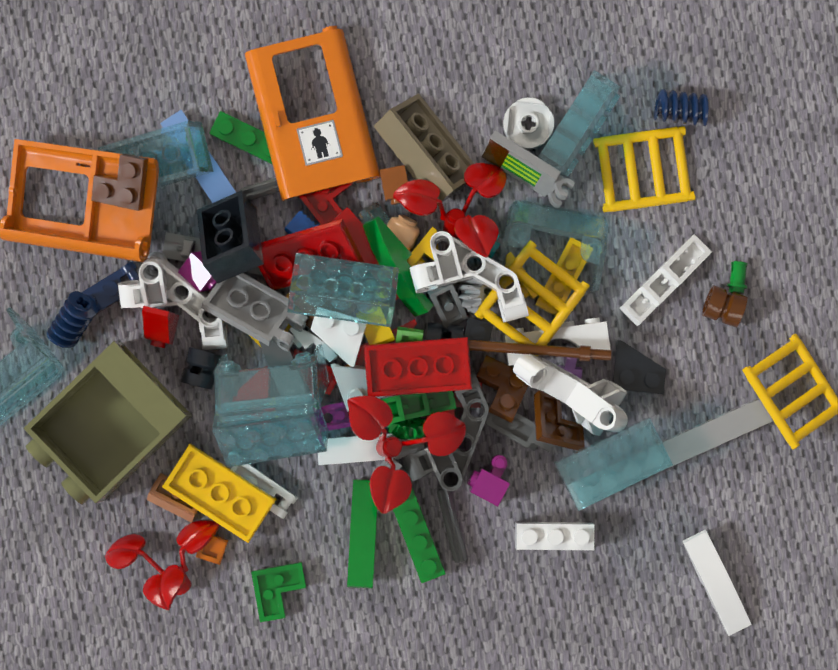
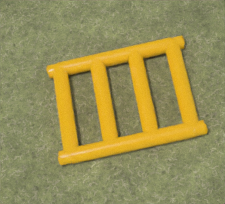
M685 126L593 139V144L595 147H598L605 196V203H603L604 213L688 202L696 199L694 191H691L683 139V135H686ZM673 137L681 192L666 194L658 139ZM648 141L656 196L641 198L633 143ZM623 144L630 199L615 201L608 146Z
M529 240L508 269L517 275L520 282L559 311L558 314L549 323L527 306L529 316H526V318L544 331L536 343H533L507 322H503L501 317L490 310L498 300L497 292L493 289L474 315L480 319L484 317L516 343L548 345L585 295L590 285L584 281L580 283L537 250V245L532 240ZM529 257L574 290L566 303L521 269ZM509 276L502 277L499 280L500 287L506 290L512 278Z
M793 334L787 344L753 367L748 366L742 369L748 382L792 450L800 445L799 441L835 415H838L837 395L797 334ZM796 350L803 364L765 389L758 375ZM810 372L817 385L779 411L772 397ZM823 393L831 406L793 433L785 419Z

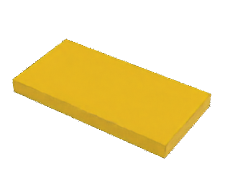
M189 444L162 488L247 543L250 542L277 500L193 444Z

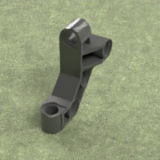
M474 370L471 371L472 389L455 391L459 402L461 401L464 408L461 421L466 426L465 437H468L472 443L470 449L462 451L457 448L449 455L435 456L426 447L402 457L401 459L411 481L422 478L434 471L443 489L455 491L462 485L489 412L487 402L482 393L483 390ZM479 402L484 406V413L479 417L472 416L469 411L471 404ZM447 472H454L458 475V480L453 484H449L444 480V475Z

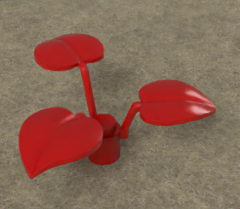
M487 163L470 165L464 173V181L473 189L462 210L453 208L445 213L443 202L438 199L440 195L439 187L427 180L417 179L406 182L394 192L393 198L399 201L408 211L416 215L426 216L432 214L438 205L441 213L440 219L444 221L443 231L449 233L454 238L458 237L466 246L485 258L489 256L498 238V226L492 219L484 215H476L472 218L470 215L465 216L477 191L485 198L495 197L502 192L506 183V174L503 169Z
M357 396L347 400L349 422L352 431L362 440H374L379 437L376 444L377 453L385 457V461L390 465V468L378 466L370 478L371 496L375 506L382 514H386L403 504L410 496L412 490L409 475L403 470H395L396 465L392 460V457H396L401 453L403 446L428 442V449L432 455L446 456L453 453L461 445L465 437V423L446 412H436L427 417L423 425L425 438L400 441L396 437H386L387 430L384 427L388 426L393 420L392 410L386 402L372 396Z
M200 520L188 524L180 531L176 541L181 546L179 550L181 566L170 565L164 571L147 553L141 550L145 546L146 540L138 534L126 535L115 541L106 552V562L112 568L122 569L131 565L138 555L144 557L160 574L153 575L146 581L143 586V594L152 604L170 610L176 595L185 594L192 585L186 575L189 569L186 566L185 552L194 554L203 549L214 537L220 525L215 521Z

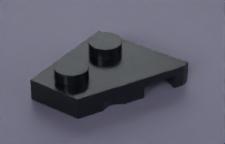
M617 340L613 382L626 391L664 394L666 369L625 342Z

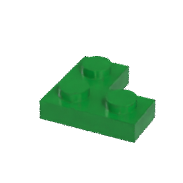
M302 562L251 571L260 623L286 618L282 592L307 587Z

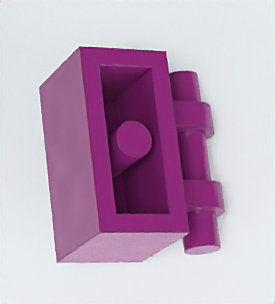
M499 454L491 458L492 469L490 472L481 467L479 471L473 470L467 482L470 485L469 491L497 507L510 485L508 481L501 478L507 467V460Z

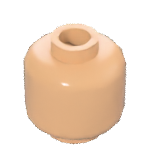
M399 214L398 217L390 218L387 224L388 228L411 251L420 234V230L416 226L417 222L402 214Z

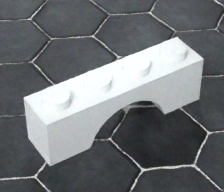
M600 318L585 319L584 325L576 326L574 321L564 322L551 339L567 340L577 348H580V345L591 346V349L610 350L607 321L600 322ZM534 326V331L524 332V328H516L533 343H536L544 333L537 326ZM504 335V342L516 343L510 337ZM506 353L507 365H515L516 361L524 354Z

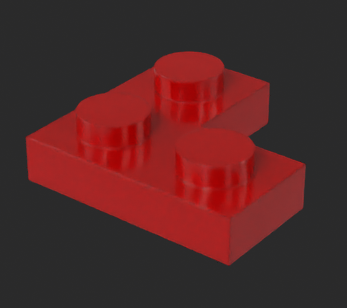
M353 183L301 195L299 198L320 225L329 223L342 212L334 199L352 186Z

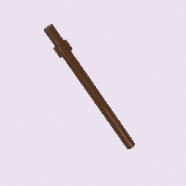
M468 340L469 350L569 357L579 358V361L590 362V359L611 361L612 350L591 349V346L580 345V348Z

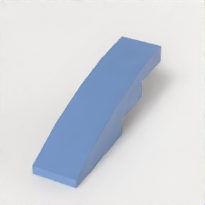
M182 110L160 123L212 203L236 193Z

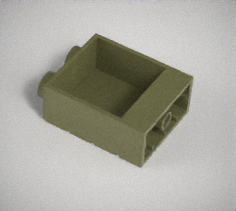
M113 341L23 428L33 438L25 447L44 467H49L55 461L69 475L61 482V485L73 499L83 505L91 498L96 504L105 501L193 415L123 343Z

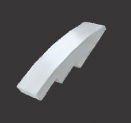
M693 234L619 309L636 326L640 325L712 251Z
M387 433L386 437H396L391 433ZM357 436L316 439L318 465L385 460V457L380 456L376 450L379 437L374 440H362ZM424 443L403 446L401 453L393 458L401 459L420 449H424Z
M703 530L683 540L682 542L698 578L704 586L727 635L730 636L752 625L707 531Z

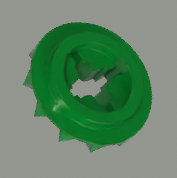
M417 417L391 423L388 425V431L403 440L419 439L425 436L423 432L425 419Z

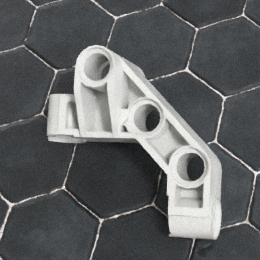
M439 231L431 237L430 247L434 262L422 263L409 268L416 293L431 291L441 286L474 278L497 292L503 322L529 316L517 275L489 257L485 258L474 252L447 232ZM441 241H446L450 244L445 251L437 250L436 245ZM471 258L481 260L482 266L479 270L472 271L467 267V263ZM504 276H509L513 279L514 285L512 288L505 290L500 287L499 280Z
M152 252L148 255V258L139 269V280L118 283L121 309L178 305L199 322V329L202 335V350L228 348L225 321L218 317L208 318L204 313V309H202V303L209 293L206 291L198 292L178 273L179 270L168 262L167 257L163 253ZM149 265L156 266L158 271L152 270ZM180 285L185 286L189 294L186 296L179 295L176 292V287Z
M524 354L516 361L513 372L519 379L530 387L542 390L571 407L576 422L589 430L593 435L600 436L604 430L620 432L626 427L628 418L619 405L626 396L627 391L619 385L606 379L590 384L545 358L532 354ZM612 414H613L614 420H613V422L610 424L609 421L611 420Z

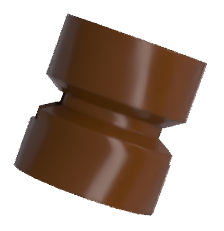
M712 285L702 310V316L713 320L721 318L722 323L737 328L745 312L748 297L735 292L728 295L726 289Z

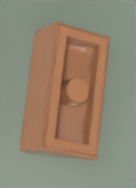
M160 473L148 493L147 500L192 523L198 510L162 488L168 476Z

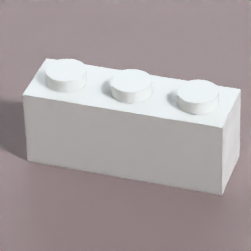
M515 522L516 550H594V524L592 522Z

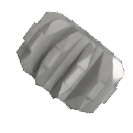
M472 278L462 281L463 285L459 286L461 294L458 298L463 299L462 307L467 308L468 312L476 313L492 289Z

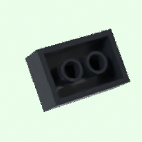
M242 190L197 210L202 264L217 283L264 264L257 211Z

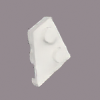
M317 305L311 331L349 366L355 367L368 319Z
M334 363L331 364V368L348 412L347 400L349 398L368 396L366 367L357 365L355 367H346ZM380 396V397H376V398L381 399V398L390 397V396Z

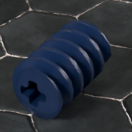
M661 89L655 102L654 121H656L659 114H662L663 122H666L668 116L672 115L673 123H676L679 116H682L683 124H686L689 117H691L693 125H696L700 118L702 119L703 126H706L709 116L707 95L701 94L698 99L696 93H691L688 98L686 92H681L678 97L677 92L671 90L667 96L666 90Z
M71 292L68 299L65 300L64 306L60 308L55 320L52 321L51 327L47 330L48 339L62 348H72L77 345L84 331H86L91 323L92 318L96 315L97 307L94 301L82 292Z

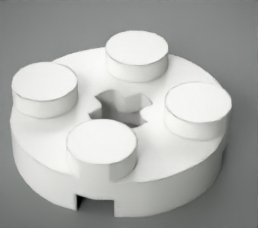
M522 98L516 101L507 109L503 119V130L507 138L527 150L536 149L544 145L554 129L552 112L541 100L536 98ZM527 117H531V121L536 123V126L531 127L530 130H525V126L521 125V121H526Z

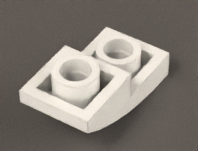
M292 327L289 329L294 336L293 342L298 348L303 346L305 349H309L315 344L317 348L314 349V352L323 362L327 359L331 363L339 357L326 343L312 333L305 330L299 332Z

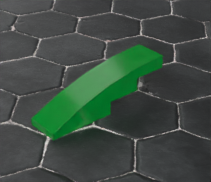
M379 216L365 222L363 228L372 252L398 297L414 317L429 312L434 305L423 293H416L409 269L411 266L407 262L408 258L412 255Z
M453 391L394 395L381 398L392 410L393 420L391 423L456 409Z
M353 479L347 587L373 588L377 507L371 496L370 480Z

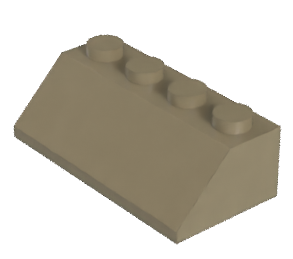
M419 93L391 108L374 125L382 139L385 140L415 180H427L439 187L440 195L438 199L442 202L466 185L464 173L470 165L474 164Z

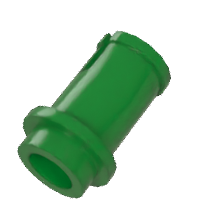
M740 261L731 262L730 284H727L729 293L744 294V289H747L745 278L748 263Z

